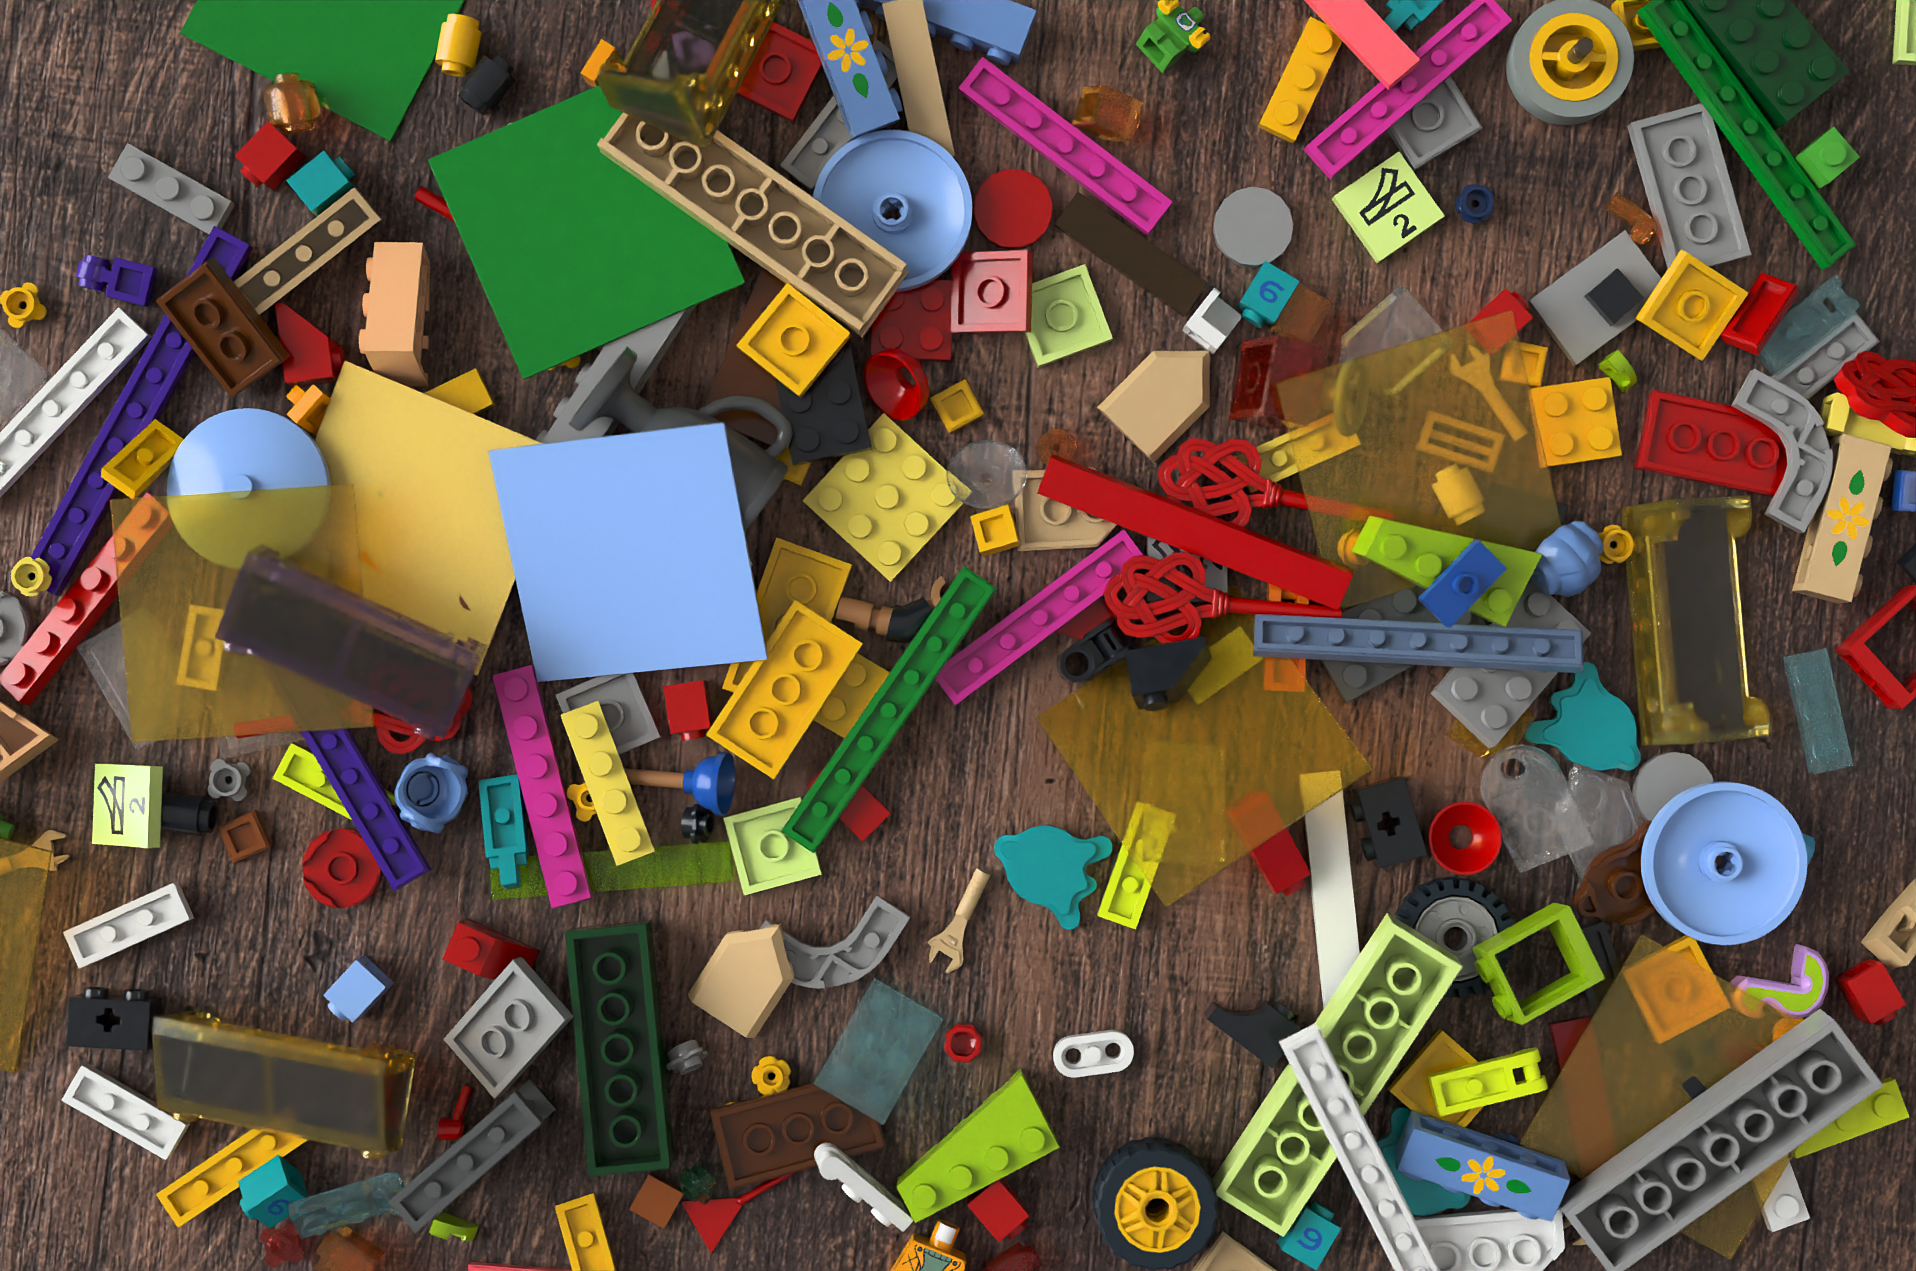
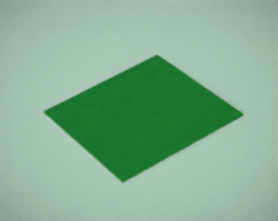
M197 0L180 34L392 142L436 57L442 23L447 22L449 14H458L465 0Z
M649 64L428 159L523 380L745 284L728 242L600 153L597 143L601 138L604 139L640 90L642 81L646 79L659 88V85L654 83L653 72Z

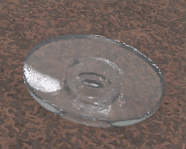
M981 440L960 448L950 459L946 475L949 489L958 500L975 508L989 509L1003 506L1014 500L1024 488L1027 472L1022 456L1013 447L999 441ZM991 480L992 482L984 483L982 481Z

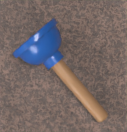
M720 752L717 756L703 759L696 766L695 770L686 769L685 773L624 768L630 785L683 789L685 793H692L700 806L711 810L716 816H726L732 804L735 788V764L733 756L729 752Z

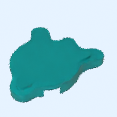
M1584 662V668L1581 673H1573V682L1569 688L1550 695L1549 704L1556 711V716L1551 720L1530 722L1524 728V738L1527 742L1551 745L1559 750L1570 763L1585 770L1603 771L1617 768L1623 771H1630L1635 769L1641 760V753L1637 747V727L1631 710L1620 698L1610 694L1603 687L1597 668L1590 662Z
M1039 825L1015 835L1005 834L1000 836L995 842L994 852L1003 862L1008 881L1013 890L1027 901L1050 909L1055 914L1060 926L1071 930L1076 928L1080 922L1079 902L1084 897L1093 893L1097 887L1096 880L1086 873V867L1108 857L1112 852V842L1106 836L1081 839L1072 836L1064 829L1052 825Z
M1404 1106L1394 1108L1390 1114V1132L1376 1140V1143L1413 1215L1425 1216L1448 1208L1460 1209L1466 1206L1470 1200V1194L1464 1192L1459 1194L1451 1193L1442 1188L1440 1184L1425 1179L1416 1181L1406 1177L1401 1171L1397 1170L1394 1151L1411 1111Z

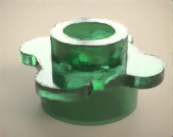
M695 1164L690 1169L685 1167L678 1176L682 1192L691 1201H699L706 1205L709 1202L708 1199L713 1197L712 1192L717 1188L716 1182L700 1165Z

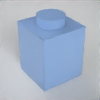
M363 956L356 959L323 996L330 1001L328 1007L334 1015L343 1021L349 1019L353 1023L361 1019L394 982L369 958Z

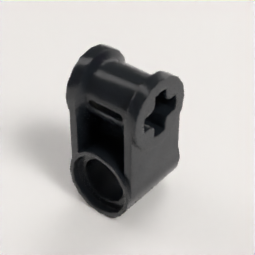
M1113 616L1083 635L1084 638L1059 655L1057 670L1064 680L1070 683L1084 681L1101 669H1106L1125 657L1126 651L1135 649L1132 644L1127 645L1114 625L1116 620ZM1104 635L1107 637V639L1109 640V642H1110L1111 645L1113 646L1114 650L1112 649V647L1110 646V644L1108 643V641L1106 640V638L1104 637ZM1072 653L1080 654L1085 658L1086 670L1080 676L1070 674L1065 667L1066 658Z

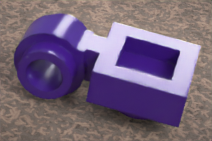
M85 254L84 262L79 261L75 276L79 278L78 286L102 292L103 286L107 285L106 297L149 308L158 271L157 268L114 257L112 269H109V260Z

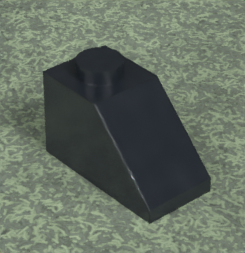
M1205 636L1126 651L1132 697L1138 709L1159 711L1167 708L1168 704L1180 701L1212 659L1211 650Z

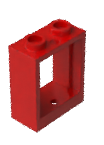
M1908 585L1901 588L1834 650L1887 709H1903L1916 697V670L1900 683L1864 643L1907 604L1916 613V585Z

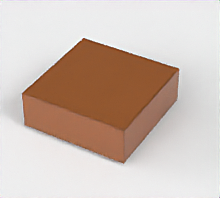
M258 810L218 826V830L233 863L240 862L274 847Z
M650 1172L629 1210L664 1229L685 1191Z

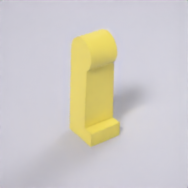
M1837 392L1824 397L1819 415L1825 423L1822 426L1826 435L1837 437L1847 434L1892 446L1891 453L1916 457V438L1905 437L1894 432L1879 420H1869L1858 415L1849 406L1847 397L1844 394Z

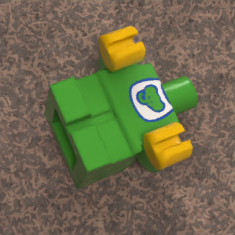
M1160 0L1156 9L1158 19L1145 28L1136 45L1163 73L1178 61L1186 50L1191 53L1198 52L1210 40V34L1208 32L1204 34L1205 28L1198 26L1204 20V15L1199 8L1193 7L1186 13L1179 6V0Z

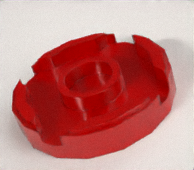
M1006 169L992 174L981 184L974 199V219L979 232L989 243L997 247L1008 248V250H1020L1034 245L1045 235L1052 219L1053 203L1048 188L1037 176L1024 170Z
M339 828L324 832L310 843L303 855L302 866L305 887L315 900L328 907L348 908L362 904L375 894L382 881L383 872L361 834L355 829Z

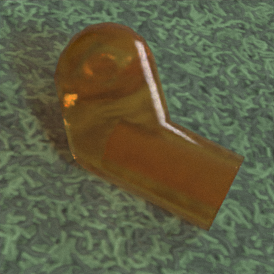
M1618 192L1611 198L1605 210L1633 227L1630 230V237L1635 242L1640 244L1648 243L1651 236L1656 235L1657 222L1639 205Z

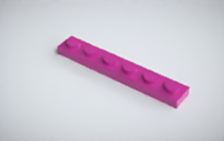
M1474 0L1414 52L1420 59L1419 66L1390 90L1381 82L1378 83L1305 147V153L1331 180L1507 28L1512 19L1495 0Z
M984 57L979 60L959 86L958 92L1147 236L1172 205V200Z
M1122 530L948 660L935 679L954 705L958 704L1104 595L1103 591L1107 582L1120 573L1123 563L1131 556L1143 554L1126 531Z
M529 665L492 675L551 908L555 909L591 899L593 895L534 666Z

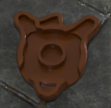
M1649 820L1642 823L1635 835L1627 842L1604 850L1591 861L1585 872L1582 886L1573 900L1574 908L1580 915L1586 918L1598 917L1603 920L1606 919L1617 922L1619 925H1630L1644 920L1656 912L1646 893L1641 873L1643 842L1652 821Z

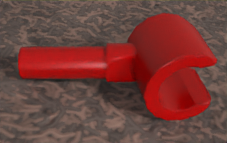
M463 1086L453 1118H440L437 1131L438 1139L457 1140L463 1135L464 1112L473 1088Z

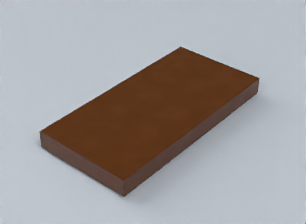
M762 269L704 406L713 401L735 395L763 398L781 410L775 377L736 346L761 316V308L769 306L786 285V283L769 271ZM735 409L722 411L713 416L739 433L769 446L775 442L778 435L777 429L772 423L752 411Z
M866 1068L710 1109L729 1190L817 1167L814 1153L817 1146L825 1142L835 1145L848 1157L886 1148Z

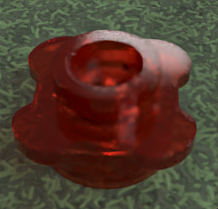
M286 1223L275 1230L265 1228L261 1232L260 1241L265 1244L267 1254L264 1260L268 1266L274 1268L279 1266L281 1262L289 1260L298 1262L303 1258L305 1251L301 1247L300 1229L295 1223ZM280 1241L286 1244L285 1248L279 1247Z

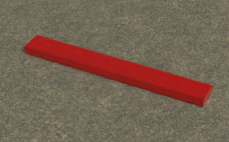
M1052 454L1037 494L1336 610H1339L1354 574V570L1055 454Z

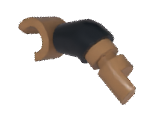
M940 576L931 588V599L927 601L922 597L903 606L897 604L894 605V608L882 606L881 610L875 609L874 603L841 596L836 619L855 623L854 629L869 632L870 628L876 629V634L887 636L886 641L896 643L912 642L941 600V594L947 588L946 582Z

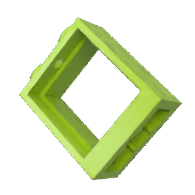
M1552 903L1472 948L1477 958L1474 961L1476 971L1485 983L1489 982L1495 995L1492 997V1003L1496 1011L1503 1019L1520 1025H1524L1605 979L1571 907L1559 903ZM1548 926L1570 973L1517 1002L1495 955Z

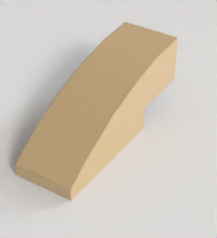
M1916 878L1888 907L1861 941L1890 970L1909 965L1916 955Z

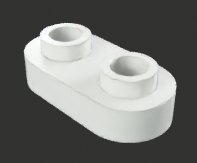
M1105 1030L1069 1035L1062 1038L1054 1048L1053 1060L1056 1068L1063 1075L1071 1078L1124 1070L1133 1059L1134 1049L1129 1037L1123 1032ZM1110 1043H1117L1120 1046L1119 1054L1114 1057L1108 1056L1105 1053V1048ZM1075 1048L1080 1051L1081 1056L1078 1061L1069 1062L1065 1058L1066 1052L1069 1049Z

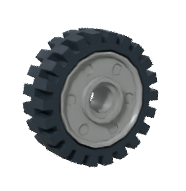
M1457 877L1436 878L1429 880L1430 882L1417 886L1414 892L1408 893L1403 899L1404 903L1401 907L1397 908L1395 915L1401 922L1456 955L1463 966L1443 997L1465 998L1471 994L1477 995L1484 992V988L1491 986L1489 982L1485 983L1477 973L1474 966V961L1477 958L1472 948L1513 925L1512 919L1508 916L1507 908L1492 891L1468 879ZM1458 927L1462 934L1461 940L1455 947L1448 948L1444 942V934L1449 928ZM1512 946L1495 955L1503 973L1508 969L1506 967L1508 960H1512L1514 954Z

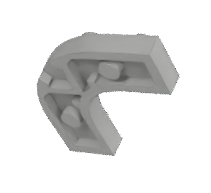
M1753 369L1747 375L1731 406L1764 423L1777 433L1786 448L1787 467L1783 480L1764 515L1799 534L1805 533L1827 491L1832 474L1833 451L1832 448L1829 449L1828 439L1822 426L1825 423L1816 409L1802 395L1764 373Z
M876 895L857 927L845 940L831 946H813L797 939L782 929L788 961H791L795 974L791 983L818 989L840 986L860 979L883 960L911 916L879 895ZM766 919L760 929L775 924Z

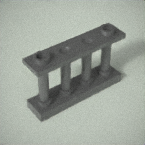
M530 1078L388 1202L416 1233L540 1126L544 1119L557 1109L556 1106Z

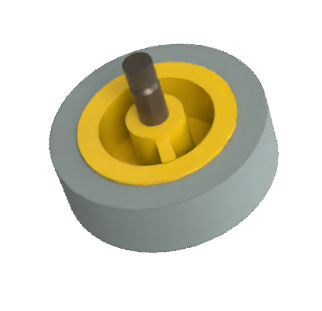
M1555 0L1538 8L1514 35L1506 57L1507 80L1516 100L1534 117L1555 125L1580 124L1594 119L1603 113L1626 89L1634 66V49L1627 28L1615 13L1606 6L1592 0Z

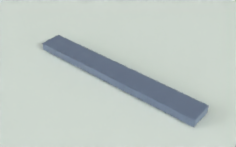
M1255 614L1253 656L1568 673H1581L1584 668L1583 630L1454 624L1451 628H1447L1442 623Z

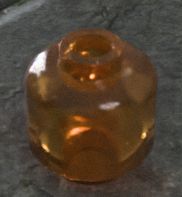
M299 73L275 76L276 84L270 85L264 91L270 123L275 128L281 129L282 134L285 135L313 130V123H316L321 118V110L314 83L308 80H300Z

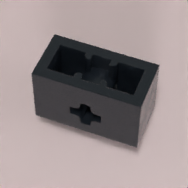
M1396 776L1352 789L1354 799L1349 800V806L1354 821L1356 823L1361 822L1366 837L1360 838V843L1367 862L1373 860L1374 866L1384 868L1427 855L1405 777ZM1381 813L1394 819V823L1388 825L1389 833L1386 830L1377 828V823L1382 821Z
M85 987L84 993L69 997L66 1046L144 1051L159 1046L162 997H149V990L126 989L124 990V995H110L109 988ZM113 1011L114 1016L121 1017L120 1023L117 1024L115 1019H109V1012Z

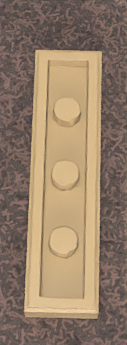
M894 0L882 3L909 132L931 139L943 147L951 156H954L955 152L923 0Z

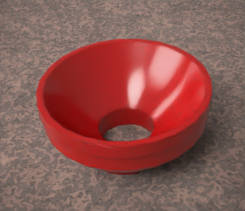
M890 348L876 353L867 361L864 369L865 387L872 402L882 413L895 420L903 421L914 417L923 410L929 398L928 376L925 374L919 360L899 349ZM903 367H906L911 372L916 381L915 385L907 382L903 375Z
M1459 801L1445 806L1433 817L1427 832V843L1434 860L1441 867L1459 875H1471L1485 870L1495 861L1500 852L1502 833L1497 819L1487 808L1473 802ZM1457 825H1464L1471 832L1469 845L1462 849L1454 848L1449 842V832Z

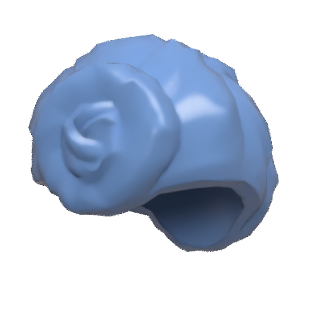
M1573 521L1568 525L1559 527L1535 551L1542 554L1530 578L1533 584L1546 595L1555 594L1571 597L1585 591L1598 578L1601 571L1599 556L1602 554L1604 547L1597 531L1582 521Z
M428 753L426 758L415 759L410 762L401 773L395 788V802L401 809L400 818L406 823L411 824L414 828L440 834L446 823L457 818L461 811V806L466 800L468 791L465 779L468 776V768L460 765L458 761L447 755L439 756L434 753Z

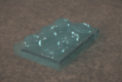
M873 978L813 1085L884 1125L944 1018Z

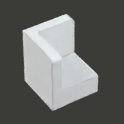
M1215 287L1182 329L1184 333L1210 351L1211 354L1216 352L1241 319L1240 313L1218 297L1221 292Z

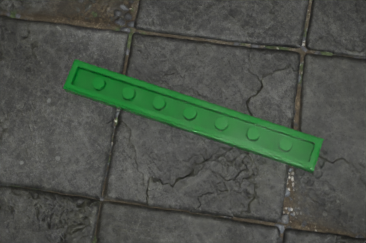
M1651 0L1636 11L1820 269L1824 270L1830 267L1856 246V243L1682 0Z
M963 566L781 832L813 854L816 852L998 588L966 566Z

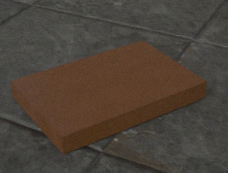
M215 257L207 260L156 300L161 309L232 399L290 357V354Z

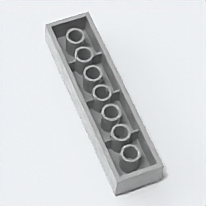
M1819 1009L1565 1191L1559 1207L1607 1271H1624L1881 1088L1883 1084L1836 1021Z

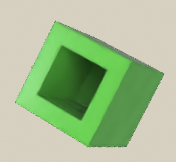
M1832 127L1817 137L1794 158L1818 190L1834 180L1860 156L1837 129Z

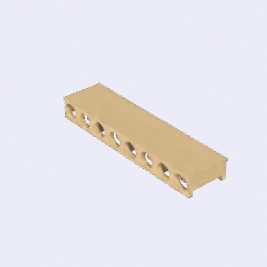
M644 79L640 84V90L604 139L601 138L597 143L600 153L786 284L789 283L812 303L863 338L909 274L907 264Z

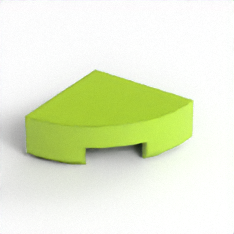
M1619 350L1607 355L1598 364L1602 372L1607 377H1610L1611 381L1622 392L1626 393L1637 383L1635 371Z
M442 1211L433 1220L429 1233L442 1239H448L450 1234L461 1238L462 1242H467L475 1238L479 1225Z

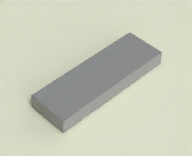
M1852 311L1770 377L1790 387L1808 400L1835 378L1845 362L1853 360L1858 353L1869 351L1880 341L1856 311Z

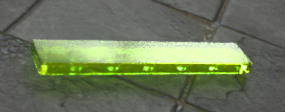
M730 841L655 846L654 853L620 866H616L611 850L582 852L592 892L733 881ZM538 855L527 856L528 865L519 866L521 888L505 890V887L501 886L499 869H490L492 900L548 896Z

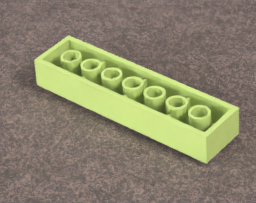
M1389 913L1385 915L1315 1022L1363 1116L1463 967L1456 955ZM1288 1063L1212 1179L1218 1197L1282 1237L1285 1236L1337 1157L1290 1063Z

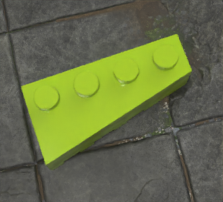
M1369 515L1351 552L1427 589L1475 538ZM1476 539L1507 570L1467 611L1489 622L1506 627L1542 554Z
M1021 1068L1000 1089L983 1101V1104L956 1125L938 1144L936 1143L897 1178L896 1187L915 1223L1060 1148L1058 1139Z

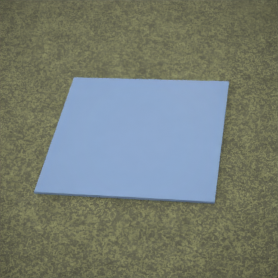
M724 422L488 451L537 682L768 659Z

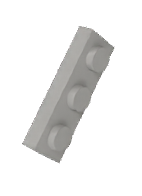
M128 143L108 176L114 182L207 234H210L214 226L222 229L235 206V203Z

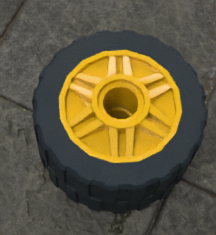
M1143 1137L1140 1140L1126 1142V1145L1115 1149L1106 1162L1102 1163L1099 1168L1100 1172L1094 1181L1092 1201L1102 1238L1112 1248L1115 1255L1137 1268L1142 1267L1149 1271H1157L1158 1269L1170 1270L1183 1263L1187 1264L1193 1260L1192 1258L1205 1249L1206 1243L1210 1237L1212 1238L1215 1231L1219 1210L1217 1208L1218 1198L1212 1180L1197 1156L1191 1154L1188 1148L1182 1144H1176L1166 1138L1157 1139L1153 1137ZM1151 1199H1163L1162 1204L1156 1208L1146 1207Z

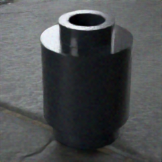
M496 54L491 59L483 55L460 85L463 89L458 94V97L477 113L484 116L489 109L491 111L495 109L516 80L510 75L514 68Z
M166 792L162 797L161 832L201 836L204 832L212 833L217 821L218 808L216 801H209L206 796Z

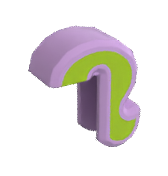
M1795 944L1791 966V983L1737 975L1727 984L1725 997L1733 1010L1754 1018L1764 1016V1005L1773 1013L1793 1019L1812 1015L1823 1004L1829 986L1827 964L1818 951Z

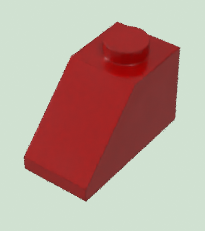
M283 302L275 303L279 341L290 354V357L282 362L285 383L292 387L296 384L300 387L312 386L313 384L320 385L338 382L346 362L342 346L338 347L334 339L292 307Z
M467 918L458 922L442 960L478 976L495 980L512 960L522 957L533 968L540 950Z

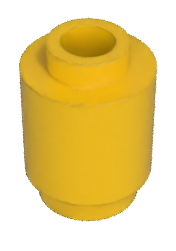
M449 14L447 22L442 23L435 62L442 66L441 71L443 73L456 77H465L466 72H471L476 66L482 32L478 30L480 24L478 20L465 15Z

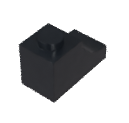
M1263 1001L1260 1007L1249 1011L1228 1010L1213 1002L1204 1013L1207 1020L1271 1068L1274 1067L1284 1053L1279 1042L1301 1031L1293 1022L1297 1015L1279 1001L1276 1002L1274 1007Z

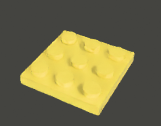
M883 413L868 429L872 450L844 455L803 499V502L887 580L892 582L972 494Z

